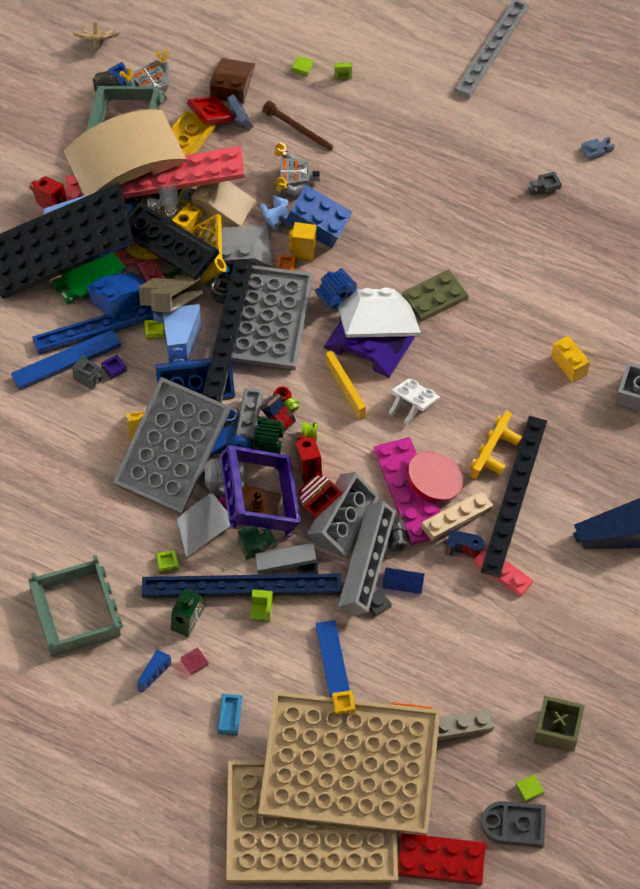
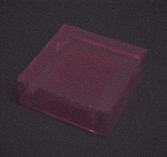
M198 647L180 657L191 676L209 666L208 661Z

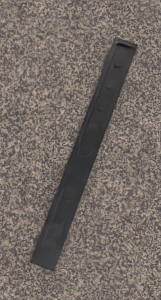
M238 260L234 262L203 395L222 403L253 270V262Z
M533 416L528 417L481 573L498 578L501 576L547 420Z

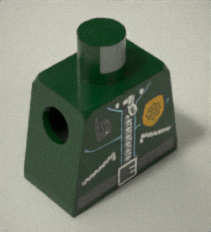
M187 589L182 591L171 612L172 631L186 637L190 636L205 608L201 595Z

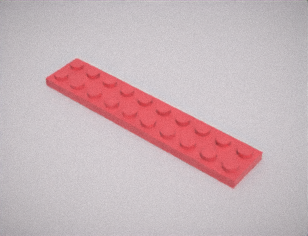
M241 146L185 155L187 162L156 175L151 171L121 184L124 198L245 178ZM75 175L66 176L67 201L84 196Z

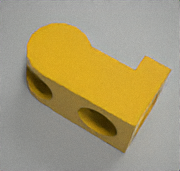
M189 203L172 219V222L189 232L200 221L203 210Z

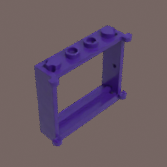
M228 445L220 454L230 528L235 529L236 524L285 531V536L291 537V532L300 524L301 516L298 510V498L296 497L295 481L292 472L293 466L291 465L290 456ZM238 461L274 467L275 470H278L285 517L245 511Z

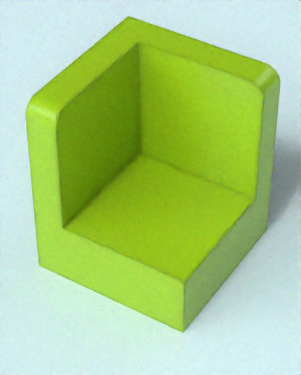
M252 591L251 620L270 622L273 591Z

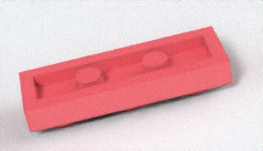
M487 547L474 559V565L480 569L485 559ZM506 560L500 578L492 576L520 597L533 584L532 578Z

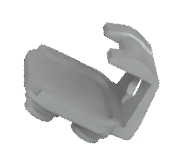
M220 459L210 460L205 465V487L209 494L213 493L215 496H225ZM238 461L241 487L243 488L244 465L243 462Z

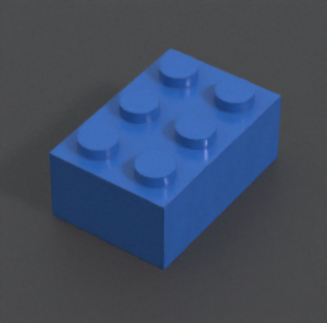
M305 185L285 222L294 226L295 222L316 225V240L333 248L352 211Z

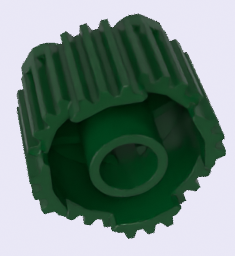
M258 417V424L260 426H256L255 447L257 449L254 450L281 454L282 441H279V438L283 439L285 423L281 422V420Z

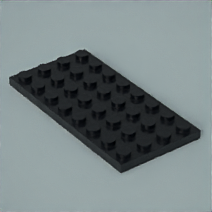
M119 182L0 233V296L5 299L134 244L121 184Z

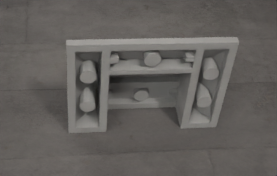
M268 224L222 228V259L225 264H234L235 260L253 262L254 266L273 268ZM207 232V234H206L205 237L203 238V241H205V239H206V237L208 236L209 232ZM215 235L210 241V244H212V242L214 241Z

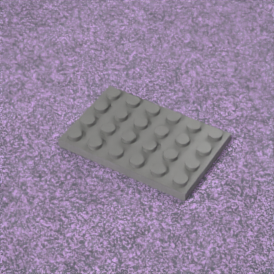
M253 265L232 362L296 370L313 273Z
M161 377L113 483L183 514L231 407Z

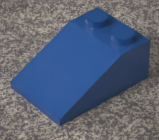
M134 272L101 277L88 285L87 289L91 303L115 319L140 302L139 286L147 281Z

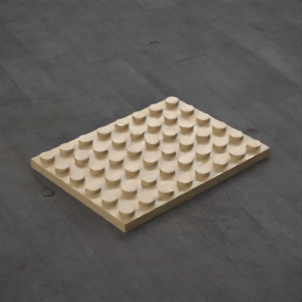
M274 692L259 816L428 835L440 710L354 700L356 712L335 715L333 699L331 697Z
M228 761L226 883H398L397 832L259 816L265 761Z

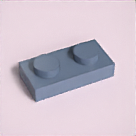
M234 94L228 97L230 102L229 108L233 114L238 116L235 118L241 127L244 125L249 131L254 126L241 102Z

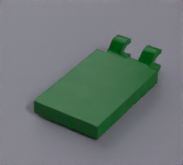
M111 253L61 274L62 278H56L52 283L58 293L65 287L70 289L62 293L65 302L69 305L77 298L81 301L89 296L87 286L104 276L122 274L127 270L117 256Z

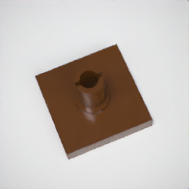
M244 485L242 494L245 511L276 516L282 494Z

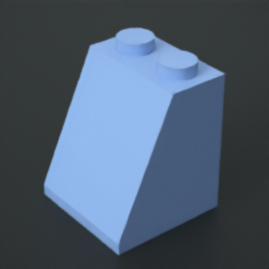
M199 304L181 306L173 312H162L169 362L190 360L201 330Z

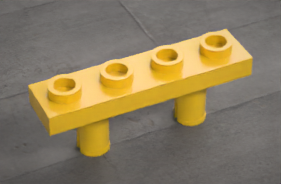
M506 410L503 416L499 415L494 425L497 427L495 430L491 429L486 437L488 443L486 445L482 444L478 451L480 457L478 459L474 458L469 467L472 469L469 477L476 480L482 468H487L498 475H501L506 465L492 458L490 454L499 439H503L517 447L522 438L521 435L507 428V424L512 416L511 412Z

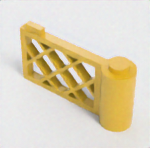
M219 214L190 229V233L197 236V232L201 231L198 238L202 240L207 232H209L205 239V242L210 244L215 235V239L210 245L217 248L220 252L203 272V284L226 271V264L222 259L221 215Z

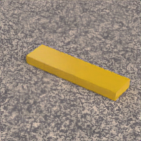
M332 350L326 352L325 363L358 419L365 418L366 406L334 352Z

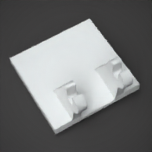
M407 379L391 390V394L397 397L388 415H395L403 399L413 404L404 421V424L408 426L418 410H425L438 401L440 396L435 394L433 390L419 385L417 381Z

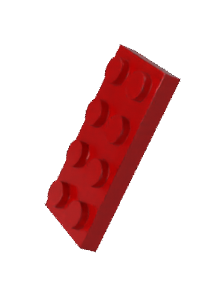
M401 833L398 876L482 886L486 842Z

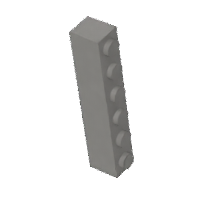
M384 501L368 505L365 509L338 605L339 608L350 616L369 612L396 511Z

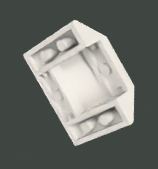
M365 288L357 290L338 306L346 338L420 336L421 334L410 303L395 289Z

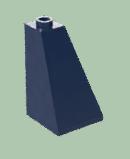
M640 498L574 524L576 532L573 535L577 544L581 542L583 549L640 548Z

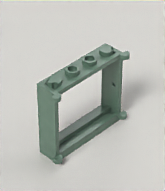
M98 86L86 131L103 122L108 102L111 100H151L149 110H160V104L163 103L164 96L160 93L158 86Z
M93 555L94 561L38 577L33 572L31 573L32 578L28 579L51 656L121 636L120 628H123L120 616L116 617L115 611H118L115 599H110L109 594H112L109 582L105 583L106 572L104 566L99 565L97 555ZM97 574L113 625L59 641L43 588Z

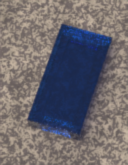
M385 568L382 588L422 594L425 573Z

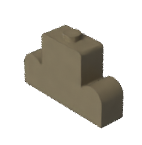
M187 274L177 275L175 279L153 278L139 286L140 305L151 306L152 311L173 312L203 293L202 275L198 280L193 279Z

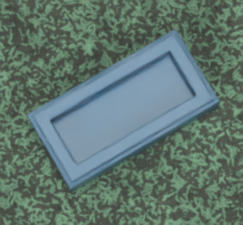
M222 694L218 734L238 736L242 695Z

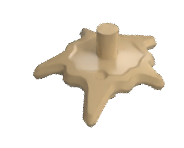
M93 22V32H88L86 29H83L84 33L72 32L74 36L93 40V48H100V40L116 37L120 33L117 31L112 34V29L107 32H100V22Z

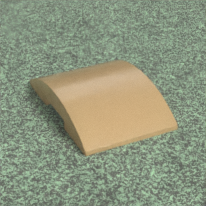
M156 109L129 112L108 119L84 132L64 150L84 196L93 194L118 182L123 184L151 171L156 175L187 162L163 111Z

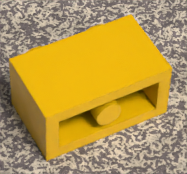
M295 222L294 228L290 229L289 251H292V256H297L299 260L313 261L316 250V225Z
M569 335L553 343L551 357L572 382L588 374L590 361Z

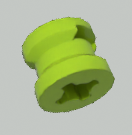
M302 422L301 436L314 438L317 441L318 422L313 424Z

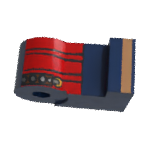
M277 393L268 398L259 408L269 419L281 420V422L285 423V432L296 422V419L287 410V407L281 401L282 397Z
M450 529L445 555L453 556L454 552H459L476 558L484 548V540L478 535Z

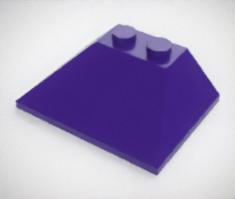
M340 321L325 343L324 349L332 350L338 355H341L344 349L372 361L373 371L390 378L415 339V336L346 338L342 321Z

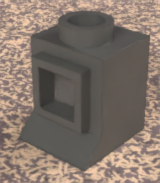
M84 355L72 367L74 380L90 389H93L103 379L102 368L89 361Z

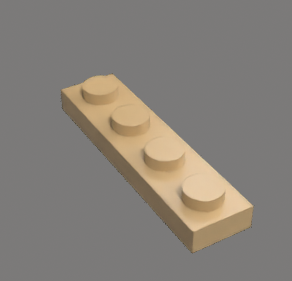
M481 491L423 521L421 528L433 541L450 532V529L454 530L490 511L493 504Z

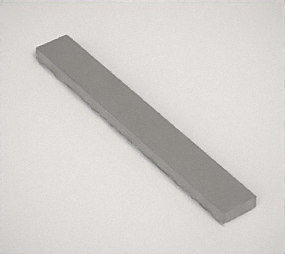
M519 0L511 2L454 89L455 94L467 99L471 98L529 9V4Z

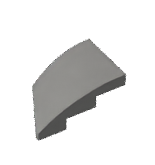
M210 493L194 504L176 520L186 559L199 552L202 547L230 529L228 512L213 493Z

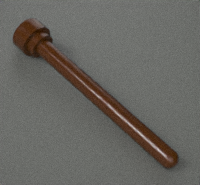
M268 100L262 108L264 114L276 116L327 150L333 149L331 143L279 111L276 104Z

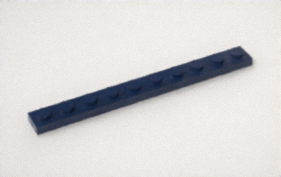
M341 573L142 577V598H176L181 595L184 589L197 593L202 597L252 596L253 590L273 591V596L342 594Z

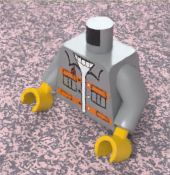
M163 49L164 55L162 57L160 51L156 52V57L160 61L156 60L135 72L129 67L125 68L127 75L124 71H120V76L126 78L127 86H158L160 93L164 96L163 103L167 101L168 98L164 92L167 91L170 83V70L166 60L168 57L166 49Z
M281 142L275 146L274 155H282V158H280V177L274 182L277 184L276 190L281 191V195L296 197L301 194L305 185L309 186V182L320 181V171H309L308 161L302 160L286 151V146Z

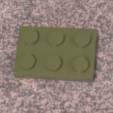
M448 269L403 291L402 297L410 303L414 313L422 322L467 300L468 294Z

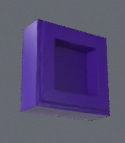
M118 355L101 363V367L111 380L127 371V367Z

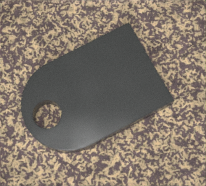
M506 801L492 803L484 810L482 815L481 827L483 833L488 839L498 844L543 848L546 805ZM493 817L498 821V824L490 826L486 820Z

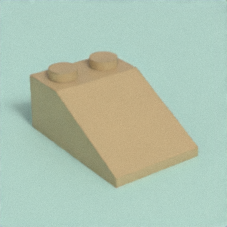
M229 181L198 186L192 196V205L203 210V215L212 217L219 214L221 215L222 222L236 227L243 226L256 204L254 198Z

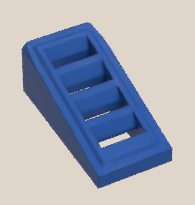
M160 650L155 651L138 680L139 692L143 693L172 664L170 655Z

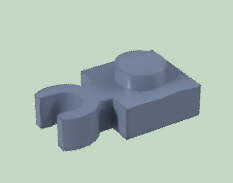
M610 137L604 138L601 142L597 138L582 143L581 149L587 159L592 160L604 156L605 151H613L615 145H607L611 141Z

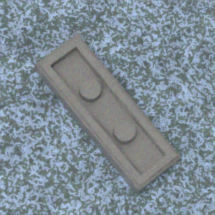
M244 388L236 435L245 436L253 442L255 441L263 390Z
M314 543L257 553V571L261 574L317 563Z

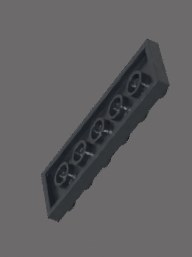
M140 202L128 215L133 240L136 244L195 280H198L220 253L217 248Z

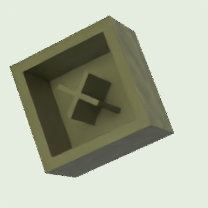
M544 695L534 743L575 752L585 705Z

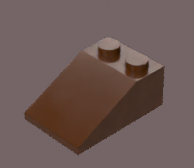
M221 58L211 78L210 97L217 96L220 100L229 102L228 97L234 94L241 104H244L255 63Z

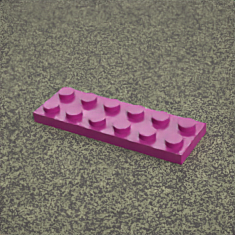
M407 437L374 446L375 456L398 514L404 519L406 534L411 546L430 541L429 536L421 528V524L423 521L441 512L436 501L431 499L428 501L420 497L408 483L407 467L411 459L417 455L411 438ZM446 533V534H444V535H442V536H440V537H438V538L448 536V533Z

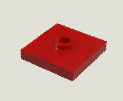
M217 96L188 99L187 105L205 125L233 122L235 118Z

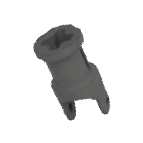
M398 515L399 522L396 525L392 524L389 535L391 536L392 543L390 549L392 551H403L408 547L404 536L406 533L404 519L401 515Z

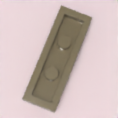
M488 709L440 717L437 741L493 731L494 725Z

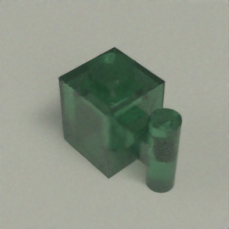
M253 526L244 527L238 531V542L246 560L256 557L257 553L264 552V544L266 543L269 544L271 549L277 547L271 529L262 528V534L259 533L257 527Z

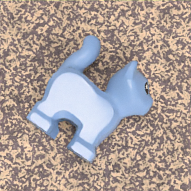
M275 195L273 196L274 208L268 210L265 204H260L259 208L262 210L267 224L272 227L274 232L282 230L281 226H279L281 222L286 227L292 225L285 222L289 215L287 208L288 200Z

